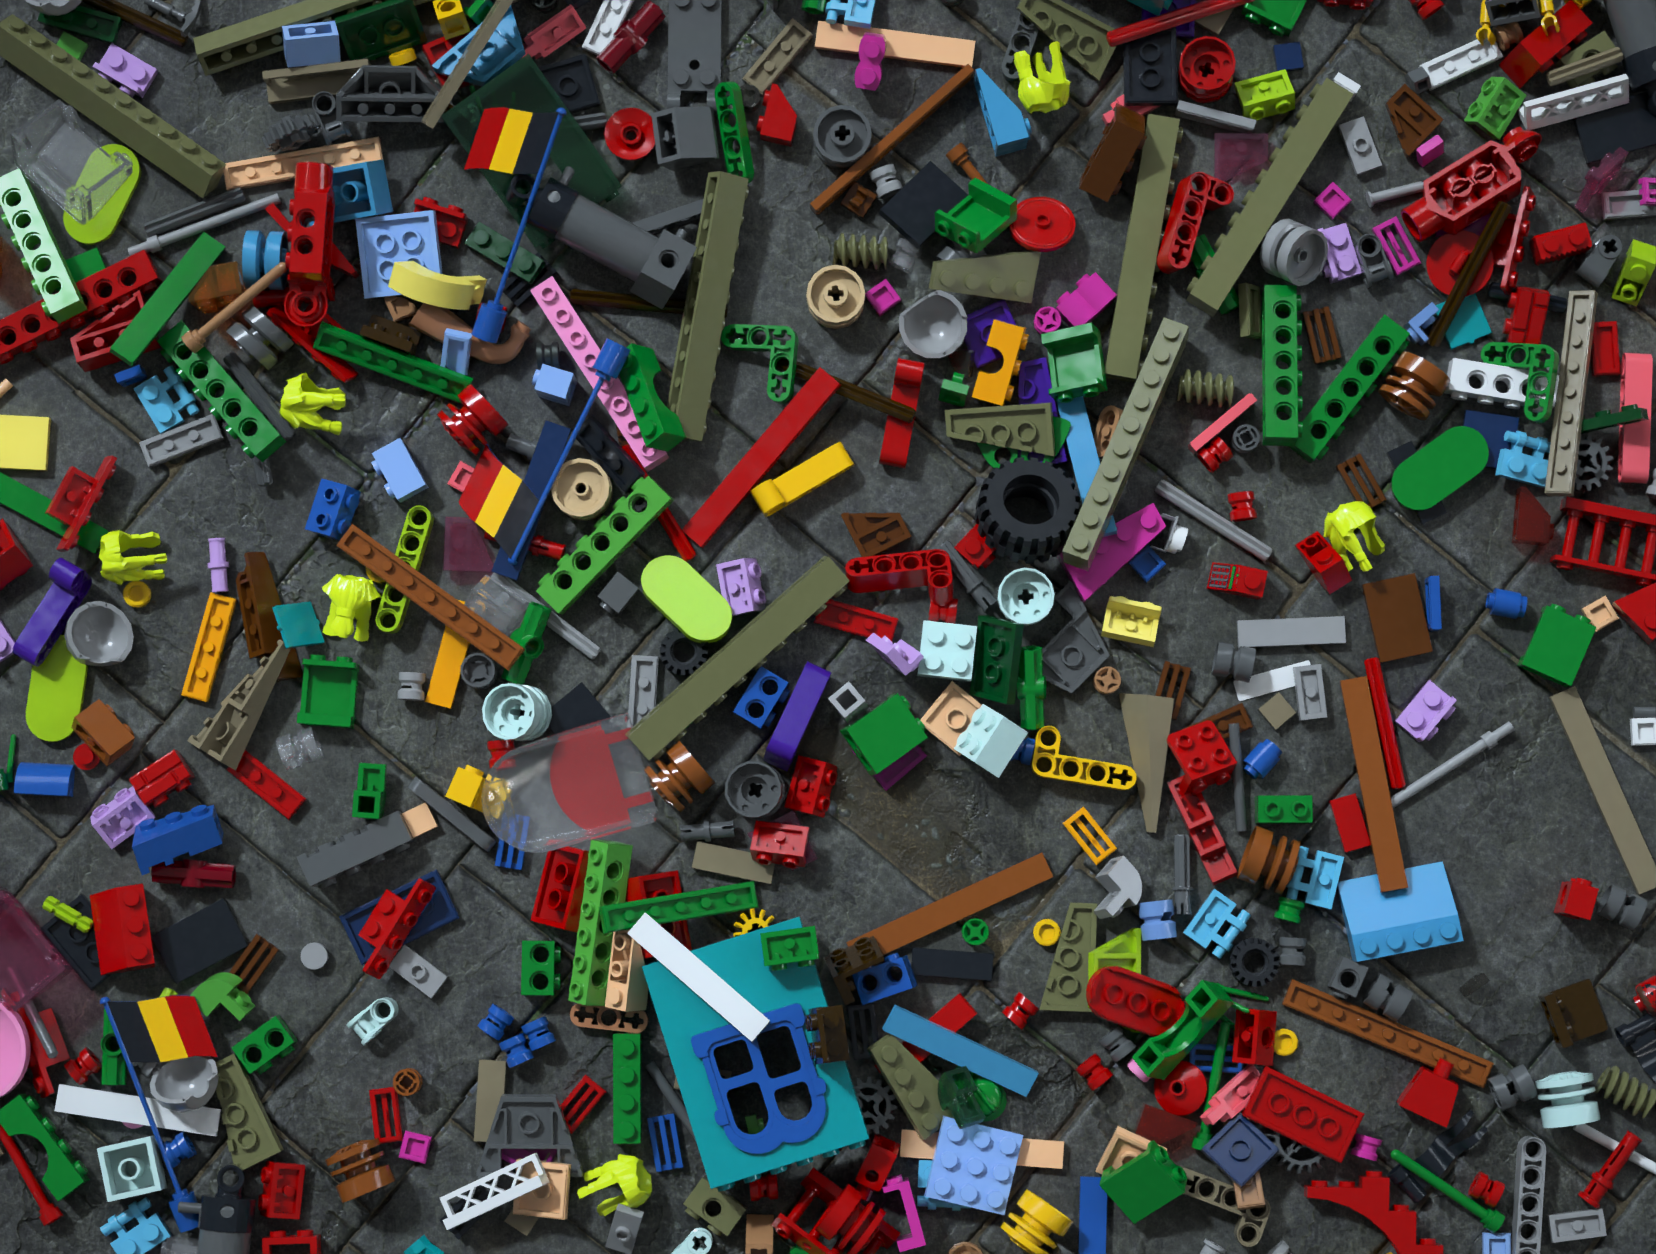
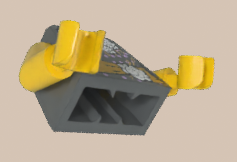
M1482 0L1480 25L1482 27L1476 32V38L1482 46H1484L1486 38H1488L1491 45H1494L1496 37L1491 31L1490 26L1539 18L1541 15L1544 16L1541 20L1544 33L1548 35L1547 28L1551 25L1555 26L1558 33L1560 27L1557 18L1552 15L1555 12L1553 0Z

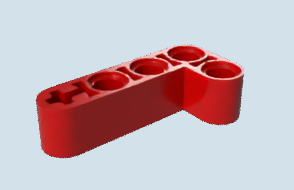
M1195 172L1179 182L1157 256V265L1160 271L1171 274L1188 265L1204 209L1214 211L1230 204L1234 198V191L1231 185L1203 172ZM1192 182L1195 183L1197 191L1194 190ZM1215 192L1218 193L1220 201L1216 198ZM1185 206L1189 209L1190 215L1186 213ZM1178 230L1182 233L1183 240L1178 236Z
M898 358L891 400L914 408L916 411L925 363ZM888 415L879 464L900 468L906 467L914 419L911 423H907Z
M942 549L858 557L849 560L845 567L846 577L850 580L847 583V587L854 593L928 586L929 597L934 604L945 605L953 599L950 557Z

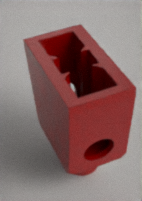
M1440 1057L1433 1071L1421 1066L1397 1100L1399 1106L1447 1128L1459 1088L1455 1081L1449 1079L1455 1064Z
M876 1133L855 1178V1181L859 1183L856 1190L863 1194L862 1200L869 1201L874 1190L880 1192L900 1148L899 1143ZM869 1170H874L877 1174H872Z

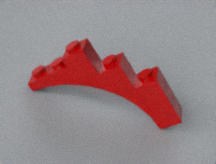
M1368 1170L1366 1175H1359L1358 1186H1355V1181H1338V1186L1328 1185L1327 1180H1311V1185H1304V1196L1307 1198L1329 1200L1350 1207L1364 1215L1382 1231L1397 1254H1443V1245L1436 1243L1435 1238H1419V1243H1416L1417 1212L1409 1210V1205L1393 1204V1209H1389L1390 1178L1382 1176V1171Z

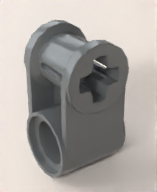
M326 91L317 93L313 97L312 106L327 145H331L332 141L346 135L348 137L353 136L347 121H336V99L334 96ZM325 100L332 102V106L328 111L319 110L321 102Z
M1365 234L1360 237L1354 244V249L1366 287L1370 288L1373 283L1384 279L1392 280L1394 278L1393 271L1379 238L1373 234ZM1363 241H1368L1373 245L1372 254L1363 252L1361 249Z
M1606 235L1599 239L1581 261L1575 273L1598 288L1621 253V240L1614 235ZM1607 243L1611 245L1609 248L1611 252L1609 253L1604 252L1606 248L1604 245Z

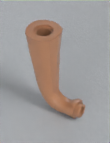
M426 303L422 304L409 323V326L442 344L446 328L472 333L473 330L471 326L448 308ZM518 320L516 324L511 326L510 338L503 344L486 342L472 335L470 357L490 364L507 363L520 353L524 342L530 336L529 332L531 329Z

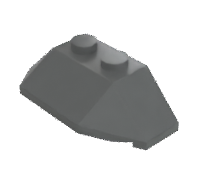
M363 65L336 93V121L422 122V118L436 98L439 90L417 66ZM444 112L438 122H444Z

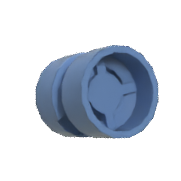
M1173 899L1138 903L1139 918L1144 920V923L1141 925L1142 941L1177 937L1176 922L1171 920V917L1174 915Z

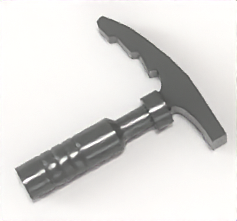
M144 0V4L168 16L173 15L177 17L179 21L184 23L180 32L186 38L197 21L202 0H195V5L191 8L192 12L190 13L175 10L174 6L161 0Z

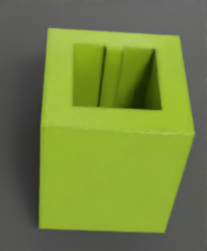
M1633 239L1623 260L1611 298L1637 307L1656 267L1655 246Z

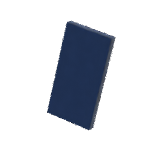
M437 869L419 877L434 885L436 890L430 902L427 903L420 914L417 923L407 935L403 945L460 918ZM419 878L392 890V892L405 900ZM382 896L339 916L361 965L367 963L376 947L358 934Z

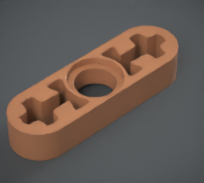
M577 1003L570 1011L571 1021L579 1027L639 1033L646 1029L649 1022L648 1015L643 1010L629 1011L625 1014V1017L631 1018L634 1017L635 1013H639V1018L644 1019V1023L639 1024L637 1029L633 1028V1023L624 1022L625 1028L619 1027L622 1020L620 1010L605 1006H586ZM581 1007H586V1012L595 1013L594 1007L599 1008L597 1013L598 1025L592 1024L594 1018H585L584 1022H579L580 1019L578 1016H575V1012L580 1011ZM605 1010H613L616 1013L617 1021L615 1024L608 1026L602 1022L601 1017Z

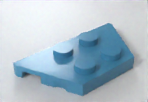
M511 5L463 81L487 88L526 54ZM481 24L432 65L436 73L449 77Z

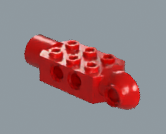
M1516 127L1505 135L1502 140L1504 145L1490 140L1424 180L1423 197L1401 210L1402 219L1411 235L1419 242H1422L1439 230L1454 235L1493 211L1499 201L1506 203L1518 196L1521 190V170L1516 163H1522L1536 153L1542 136L1537 132Z
M317 162L296 163L294 199L290 200L289 213L293 215V225L288 226L287 232L288 242H291V252L286 253L285 260L286 269H289L287 277L289 292L285 297L284 310L290 321L303 327L319 323L326 315L328 308L326 292L330 283L335 199L332 186L334 167ZM311 221H315L311 227H307ZM313 247L310 253L305 254L308 248ZM306 300H312L313 308L308 312H302L301 304Z

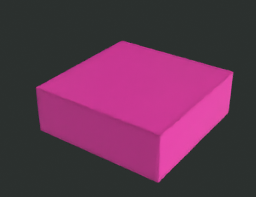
M1435 135L1417 148V161L1422 168L1444 153V141L1439 135Z
M1332 182L1313 202L1333 220L1352 200Z
M884 279L865 293V297L879 316L901 302V298L887 279Z
M406 1130L399 1158L425 1164L432 1136Z

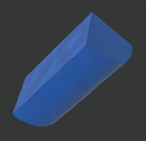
M21 762L16 771L14 793L73 797L75 765Z

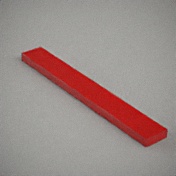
M819 367L689 520L682 531L700 547L704 548L749 495L751 490L755 488L834 395L841 384Z

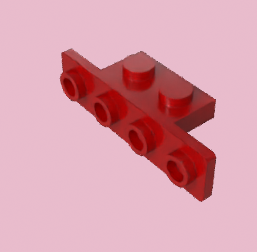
M1524 186L1517 215H1508L1491 247L1494 267L1504 268L1500 288L1504 294L1510 295L1512 287L1515 288L1517 285L1518 272H1516L1518 262H1522L1524 256L1523 238L1529 234L1530 221H1528L1530 211H1534L1536 205V196L1529 186Z
M313 303L309 304L304 312L310 311L313 308ZM277 305L268 310L267 315L272 318V322L277 327L288 332L296 344L306 348L314 360L324 364L336 379L346 383L356 378L358 372L343 359L313 348L322 322L344 329L331 316L326 313L319 323L303 327L294 324L288 319L282 305Z
M113 455L104 458L94 478L74 466L69 467L45 514L68 526L56 550L66 552L76 546L80 537L77 534L81 526H85L91 518L92 512H90L93 503H97L104 493L102 488L106 479L109 480L116 470L114 463L117 458Z
M419 878L405 900L386 889L358 934L376 947L365 964L363 972L377 979L382 978L396 953L403 946L404 940L412 927L417 923L423 909L430 902L436 890L434 885Z
M18 992L11 993L5 997V1000L20 1015L29 1034L31 1051L28 1068H31L34 1076L33 1086L36 1092L41 1094L42 1098L54 1094V1089L46 1068L70 1059L52 1008L38 1012L59 1053L54 1058H48L28 1016H26Z

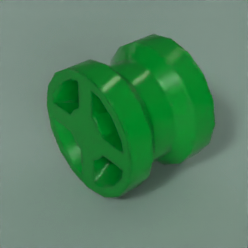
M1279 896V909L1275 912L1274 918L1300 924L1301 918L1299 915L1300 911L1304 909L1305 903Z
M974 918L964 923L961 933L963 939L968 944L980 945L988 938L989 929L983 920Z

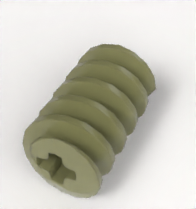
M841 233L838 240H835L833 265H837L839 259H841L842 265L847 267L849 261L852 260L853 267L857 268L860 261H862L864 268L868 269L870 263L873 262L875 270H878L881 263H884L886 270L888 252L886 236H883L880 244H878L874 235L870 242L867 243L865 235H862L859 242H857L854 234H851L849 240L846 241L844 233Z
M1186 369L1179 378L1176 402H1179L1181 397L1185 395L1187 403H1190L1193 396H1195L1198 405L1202 403L1204 398H1207L1208 406H1211L1213 401L1217 399L1219 408H1222L1224 402L1228 401L1230 409L1234 391L1233 376L1228 375L1226 380L1223 381L1222 374L1218 373L1213 380L1211 372H1207L1202 379L1200 370H1197L1194 376L1191 377L1190 369Z
M1608 1066L1599 1077L1594 1093L1597 1094L1600 1090L1604 1089V1099L1614 1095V1105L1622 1100L1624 1101L1622 1110L1625 1111L1632 1106L1631 1115L1636 1116L1641 1111L1643 1119L1656 1101V1089L1652 1088L1648 1091L1646 1083L1638 1085L1639 1081L1636 1077L1629 1079V1073L1624 1071L1619 1074V1067L1613 1066L1610 1068Z

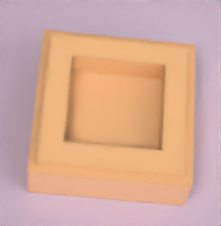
M1606 595L1581 609L1584 616L1591 620L1590 624L1596 626L1595 632L1619 619Z
M426 802L402 813L413 838L438 827Z

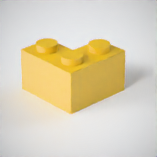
M466 765L465 769L458 767L445 797L500 820L513 791L507 788L509 782L495 776L490 781L482 777L483 771Z

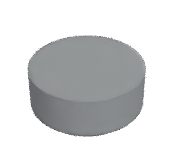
M309 943L301 951V961L309 969H320L328 962V950L321 943Z

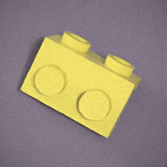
M1110 596L1105 609L1101 636L1154 647L1162 607L1150 602L1129 600L1122 596Z

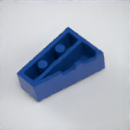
M199 805L188 812L181 814L180 812H173L166 815L165 818L155 821L154 819H147L136 825L132 849L141 875L150 873L149 867L164 862L166 866L173 864V858L184 853H189V856H193L222 844L224 833L215 806Z

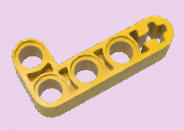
M838 442L776 479L764 481L753 488L751 494L763 515L768 517L849 470L855 464L842 442Z
M1044 726L1036 734L1031 769L1038 777L1120 791L1131 788L1136 782V773L1129 766L1058 754L1061 736L1059 731L1053 726ZM1045 731H1050L1055 736V742L1051 746H1046L1041 742L1040 736ZM1039 758H1047L1050 761L1051 768L1048 772H1040L1037 769L1036 762ZM1067 762H1073L1077 766V774L1073 777L1066 776L1063 772V766ZM1098 766L1103 769L1104 777L1101 781H1094L1090 777V769L1092 767ZM1109 768L1114 769L1112 772L1114 775H1120L1123 771H1126V776L1130 777V781L1121 785V780L1112 778L1111 784H1108Z

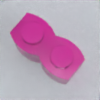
M865 32L859 45L860 62L855 71V85L857 88L874 91L878 88L882 78L881 61L886 51L885 35Z
M1096 272L1091 276L1085 274L1076 283L1078 288L1070 294L1067 291L1056 301L1058 304L1056 310L1070 327L1091 323L1116 300L1117 294Z

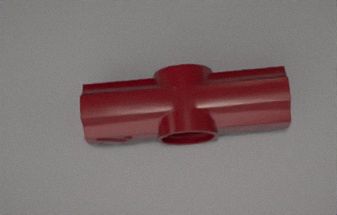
M647 1L631 20L629 19L615 31L613 34L614 38L596 57L598 64L610 74H614L630 55L637 53L647 43V37L666 17L661 8L653 2Z
M183 859V861L173 860L174 863L168 866L161 862L152 866L151 869L152 882L174 883L181 884V886L205 888V886L234 888L236 882V865L212 864L207 863V861Z

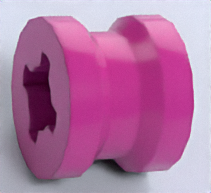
M1053 307L1039 309L1034 319L1036 332L1041 335L1057 331L1061 323L1059 312Z
M1356 1133V1144L1351 1149L1350 1154L1377 1161L1378 1155L1376 1151L1381 1146L1382 1140Z

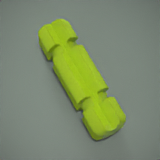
M48 896L42 906L44 910L50 913L54 912L56 917L72 926L76 925V928L83 933H87L91 929L93 920L87 916L82 917V913L65 903L60 904V901L53 896Z

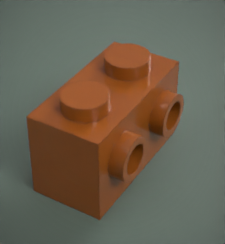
M100 699L75 716L71 727L106 766H109L130 750L135 739L132 729L127 724H122L116 718L114 710L108 704L104 705Z

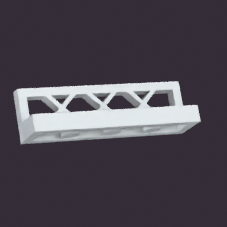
M1626 74L1523 102L1524 105L1518 109V116L1526 130H1533L1629 103V78Z
M537 1152L440 1197L448 1217L443 1220L446 1229L454 1228L550 1183ZM532 1161L538 1176L531 1179L521 1176L524 1164ZM518 1167L516 1173L511 1172V1170ZM506 1174L514 1177L510 1189L504 1190L497 1187L500 1175ZM494 1179L492 1184L487 1183L488 1181ZM518 1180L524 1181L523 1183L517 1185ZM482 1185L490 1189L487 1200L480 1201L473 1198L477 1186ZM470 1190L468 1196L465 1195V1194H462V1193H464V1192ZM495 1191L499 1192V1194L493 1196ZM456 1196L467 1200L463 1211L457 1214L454 1213L449 1199ZM471 1202H473V1203L476 1204V1205L470 1207Z

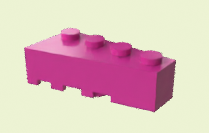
M1154 503L1115 523L1117 534L1103 537L1089 571L1064 563L1063 553L1057 556L1083 603L1165 529L1166 525Z

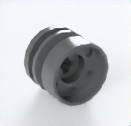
M747 761L737 765L729 773L725 783V796L729 805L738 814L752 819H764L773 815L781 808L786 795V785L782 775L775 768L759 761ZM754 784L759 787L763 786V789L760 791L762 794L760 797L751 795V792L754 791L752 787Z

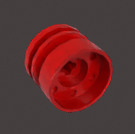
M1210 36L1196 38L1186 45L1180 57L1178 81L1181 90L1188 98L1195 102L1211 103L1218 101L1227 94L1232 86L1236 63L1234 53L1229 45L1217 37ZM1205 70L1210 71V74H1208L1207 77L1202 76V73H1204Z
M469 384L457 395L463 407L459 410L453 404L448 403L446 406L454 415L449 418L441 410L437 416L451 437L462 448L467 449L476 456L480 452L473 443L476 438L486 446L488 442L482 434L485 430L497 436L509 424Z
M850 1184L840 1193L815 1230L829 1241L840 1233L843 1236L838 1248L842 1250L851 1241L853 1244L847 1254H857L865 1249L881 1227L880 1225L886 1211L880 1208L873 1217L870 1216L869 1213L875 1203L871 1201L861 1209L858 1205L862 1200L863 1194Z

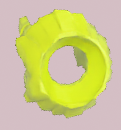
M1058 41L1049 45L1053 63L1051 73L1046 71L1042 53L1037 52L1032 57L1038 79L1033 76L1030 55L1026 51H1019L1014 54V64L1020 80L1018 97L1025 109L1031 114L1035 111L1047 113L1059 110L1069 100V85L1071 82L1066 79L1062 63V53H1060V43Z
M306 372L285 380L288 384L284 387V394L280 401V417L286 420L294 429L303 427L340 435L343 426L340 421L323 419L315 411L320 410L324 406L340 410L345 407L346 393L340 388L325 389L317 387Z
M1361 501L1339 505L1338 509L1334 512H1328L1324 520L1323 537H1328L1332 547L1343 558L1348 572L1353 567L1346 554V549L1354 554L1362 571L1366 572L1373 568L1354 533L1356 528L1361 530L1366 546L1373 555H1379L1385 551V544L1377 535L1374 526L1377 516H1375L1370 506Z
M117 530L101 537L99 559L102 561L101 576L119 585H122L124 581H139L142 579L162 580L165 576L163 569L142 570V568L154 565L155 563L166 564V553L125 558L121 555L122 552L130 548H154L160 545L159 534L149 532L141 535H130Z
M336 574L322 587V590L332 600L330 612L322 633L347 639L354 632L353 619L355 617L357 623L354 639L361 642L368 641L371 602L376 598L382 597L372 580L353 575L343 576Z
M619 1154L617 1160L609 1161L602 1167L586 1171L583 1175L585 1181L596 1177L599 1178L588 1184V1186L578 1189L577 1194L579 1199L597 1190L618 1183L623 1194L606 1199L597 1207L599 1215L606 1216L616 1210L618 1203L630 1208H637L644 1204L651 1195V1174L645 1169L643 1160L635 1156Z

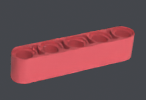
M1623 353L1619 412H1622L1621 407L1637 404L1638 408L1647 409L1649 419L1619 426L1618 481L1623 483L1647 484L1649 479L1652 354Z

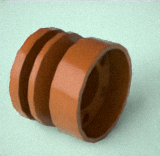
M1403 352L1393 367L1394 371L1401 378L1388 375L1385 379L1388 385L1383 384L1378 392L1398 411L1419 420H1426L1430 415L1428 409H1433L1436 405L1429 395L1440 397L1451 380L1441 369L1429 361L1410 352Z
M678 740L666 751L671 763L666 765L660 759H656L654 761L661 771L656 774L649 765L644 771L648 775L650 784L664 801L681 812L685 807L678 800L680 796L683 795L691 804L693 799L688 791L691 787L700 794H703L715 782L680 740Z
M1255 826L1243 853L1237 879L1254 885L1260 875H1264V889L1269 890L1273 881L1276 880L1274 892L1282 894L1296 870L1299 860L1300 842L1292 840L1286 850V836H1282L1275 846L1272 844L1273 832Z
M379 1138L361 1140L337 1150L334 1155L325 1160L327 1166L337 1162L340 1163L341 1168L330 1172L331 1177L344 1174L346 1180L336 1186L342 1203L396 1181L389 1164L376 1166L375 1164L376 1160L385 1155L384 1150L373 1155L371 1154L370 1148L381 1144Z

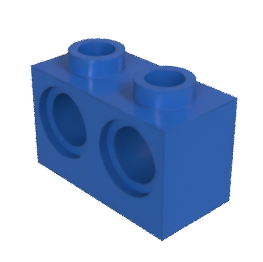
M761 666L733 713L760 730L764 725L769 727L776 716V713L773 712L778 702L783 704L790 693V690L787 689L789 682ZM765 682H776L778 685L777 692L773 695L765 694L763 692ZM756 703L764 707V713L759 718H753L749 715L750 706Z
M895 953L884 957V963L876 966L873 965L852 975L862 1005L918 986L907 955L899 957V954ZM893 966H898L902 970V978L900 980H895L891 976V968ZM868 974L875 976L877 979L875 989H871L866 985Z

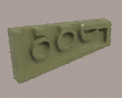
M1020 0L1016 9L1051 41H1058L1060 49L1096 81H1099L1116 46H1109L1106 33L1115 29L1061 0Z
M1028 250L1027 252H1010L1001 255L933 261L929 288L1032 303L1041 252Z
M1052 402L945 410L947 437L1056 456Z
M1069 903L1039 1010L1092 1012L1088 1008L1086 988L1088 984V953L1096 949L1097 915L1093 911L1096 909L1097 904Z
M888 1033L867 1048L920 1139L925 1140L939 1130L943 1116L955 1118L967 1110L893 1035Z
M234 1053L216 1062L219 1077L216 1092L221 1102L223 1112L221 1116L223 1125L226 1126L228 1149L231 1152L233 1164L245 1170L284 1149L251 1079L237 1055Z

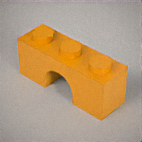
M996 319L993 320L986 346L998 349L1003 355L1004 363L1002 368L996 373L979 371L972 394L973 398L1004 406L1006 401H1011L1015 387L1010 385L1013 375L1018 376L1022 363L1021 360H1018L1020 349H1026L1029 335L1025 334V327Z

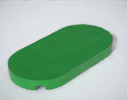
M1457 426L1445 431L1403 461L1394 470L1391 480V491L1395 500L1402 507L1417 511H1424L1436 505L1484 469L1489 457V449L1485 438L1477 430L1467 426Z

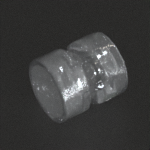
M313 726L297 731L296 736L287 734L276 738L277 749L287 771L301 767L303 761L310 764L324 759L323 751Z

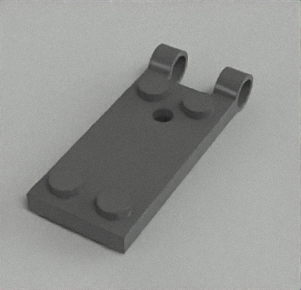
M669 0L667 109L681 107V93L707 94V106L713 107V114L718 115L715 88L721 83L722 0ZM697 61L700 64L699 68L692 70L689 67L691 62Z

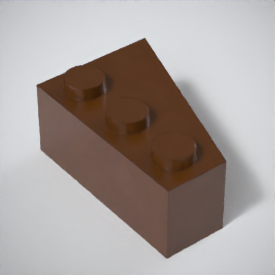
M1116 103L1113 109L1114 117L1109 126H1105L1102 132L1104 135L1098 147L1094 149L1079 183V189L1106 202L1109 201L1112 194L1116 196L1122 185L1120 179L1123 173H1129L1135 160L1132 156L1136 149L1139 151L1142 149L1147 139V136L1144 135L1145 116Z

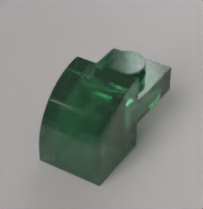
M966 1066L944 1072L938 1082L940 1106L942 1110H950L959 1129L979 1124L986 1118L974 1096L978 1088Z

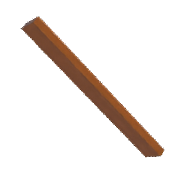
M969 64L963 67L810 203V209L813 213L819 215L849 189L854 182L858 181L972 80L974 69Z
M354 524L349 527L336 545L508 671H510L525 649Z
M1367 676L1341 680V693L1380 893L1406 889L1408 884Z
M1039 853L846 943L849 947L854 945L860 938L874 936L882 954L885 955L1053 877L1043 853Z
M1291 979L1282 1001V1005L1435 1068L1440 1057L1455 1064L1450 1075L1481 1088H1484L1494 1064Z

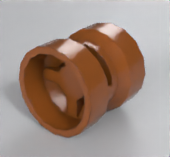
M414 1068L400 1070L393 1078V1087L402 1096L417 1093L423 1083L422 1075Z

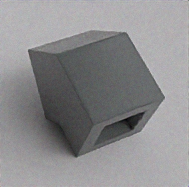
M1419 67L1405 75L1410 89L1416 94L1431 88L1430 77L1423 67Z

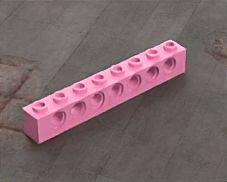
M551 276L530 291L594 389L599 377L595 375L597 370L593 368V365L600 353V349L553 276ZM611 377L610 382L604 380L597 395L646 472H649L669 459L666 451L646 447L627 393L619 378Z

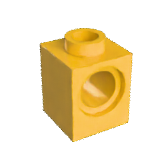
M460 0L432 1L445 40L471 32Z

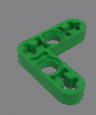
M731 324L726 326L721 333V340L729 349L771 352L767 394L777 404L788 403L794 394L799 342L797 333L788 326ZM734 331H736L739 336L747 337V342L744 339H735L733 343L728 338L733 336ZM760 331L765 332V342L761 345L754 344V335ZM785 333H787L791 337V340L786 341L785 345L780 340H773V335L776 338H783ZM783 358L788 359L789 368L784 372L777 371V362ZM776 376L788 378V380L782 379V387L786 389V393H781V397L774 393L775 390L780 389L781 383L780 380L775 379Z
M1490 342L1486 344L1481 351V359L1484 363L1529 370L1524 413L1529 420L1535 423L1546 422L1551 416L1559 363L1557 351L1545 344ZM1521 349L1525 350L1526 357L1524 361L1515 363L1513 359L1515 352ZM1496 350L1500 354H1506V359L1504 357H1495L1493 361L1489 355L1493 354ZM1547 353L1551 357L1546 359L1544 363L1540 360V356H1545ZM1545 368L1549 371V373H1546L1544 371H1538V369L1543 370ZM1541 377H1546L1548 380L1547 387L1542 391H1537L1535 388L1536 381ZM1534 395H1537L1539 397H1545V399L1540 398V400L1534 398ZM1539 405L1543 408V412H1538L1536 415L1533 413V409L1538 408Z

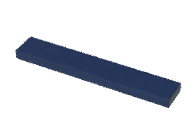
M547 420L543 426L524 479L525 483L539 500L567 445L572 431L570 428ZM547 498L516 559L518 563L516 565L509 564V556L500 546L491 572L518 581Z

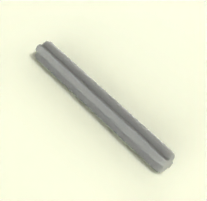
M1161 480L1156 486L1155 492L1262 561H1266L1271 555L1272 548L1167 481Z
M493 573L489 579L492 584L526 610L531 602L544 605L510 578ZM551 611L546 625L592 660L595 659L600 653V647Z

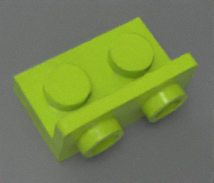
M1286 69L1234 83L1235 92L1242 107L1243 117L1258 121L1265 117L1284 114L1295 109V92Z

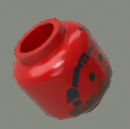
M1655 975L1637 984L1635 987L1637 996L1633 997L1641 1012L1646 1010L1652 1016L1656 1015Z

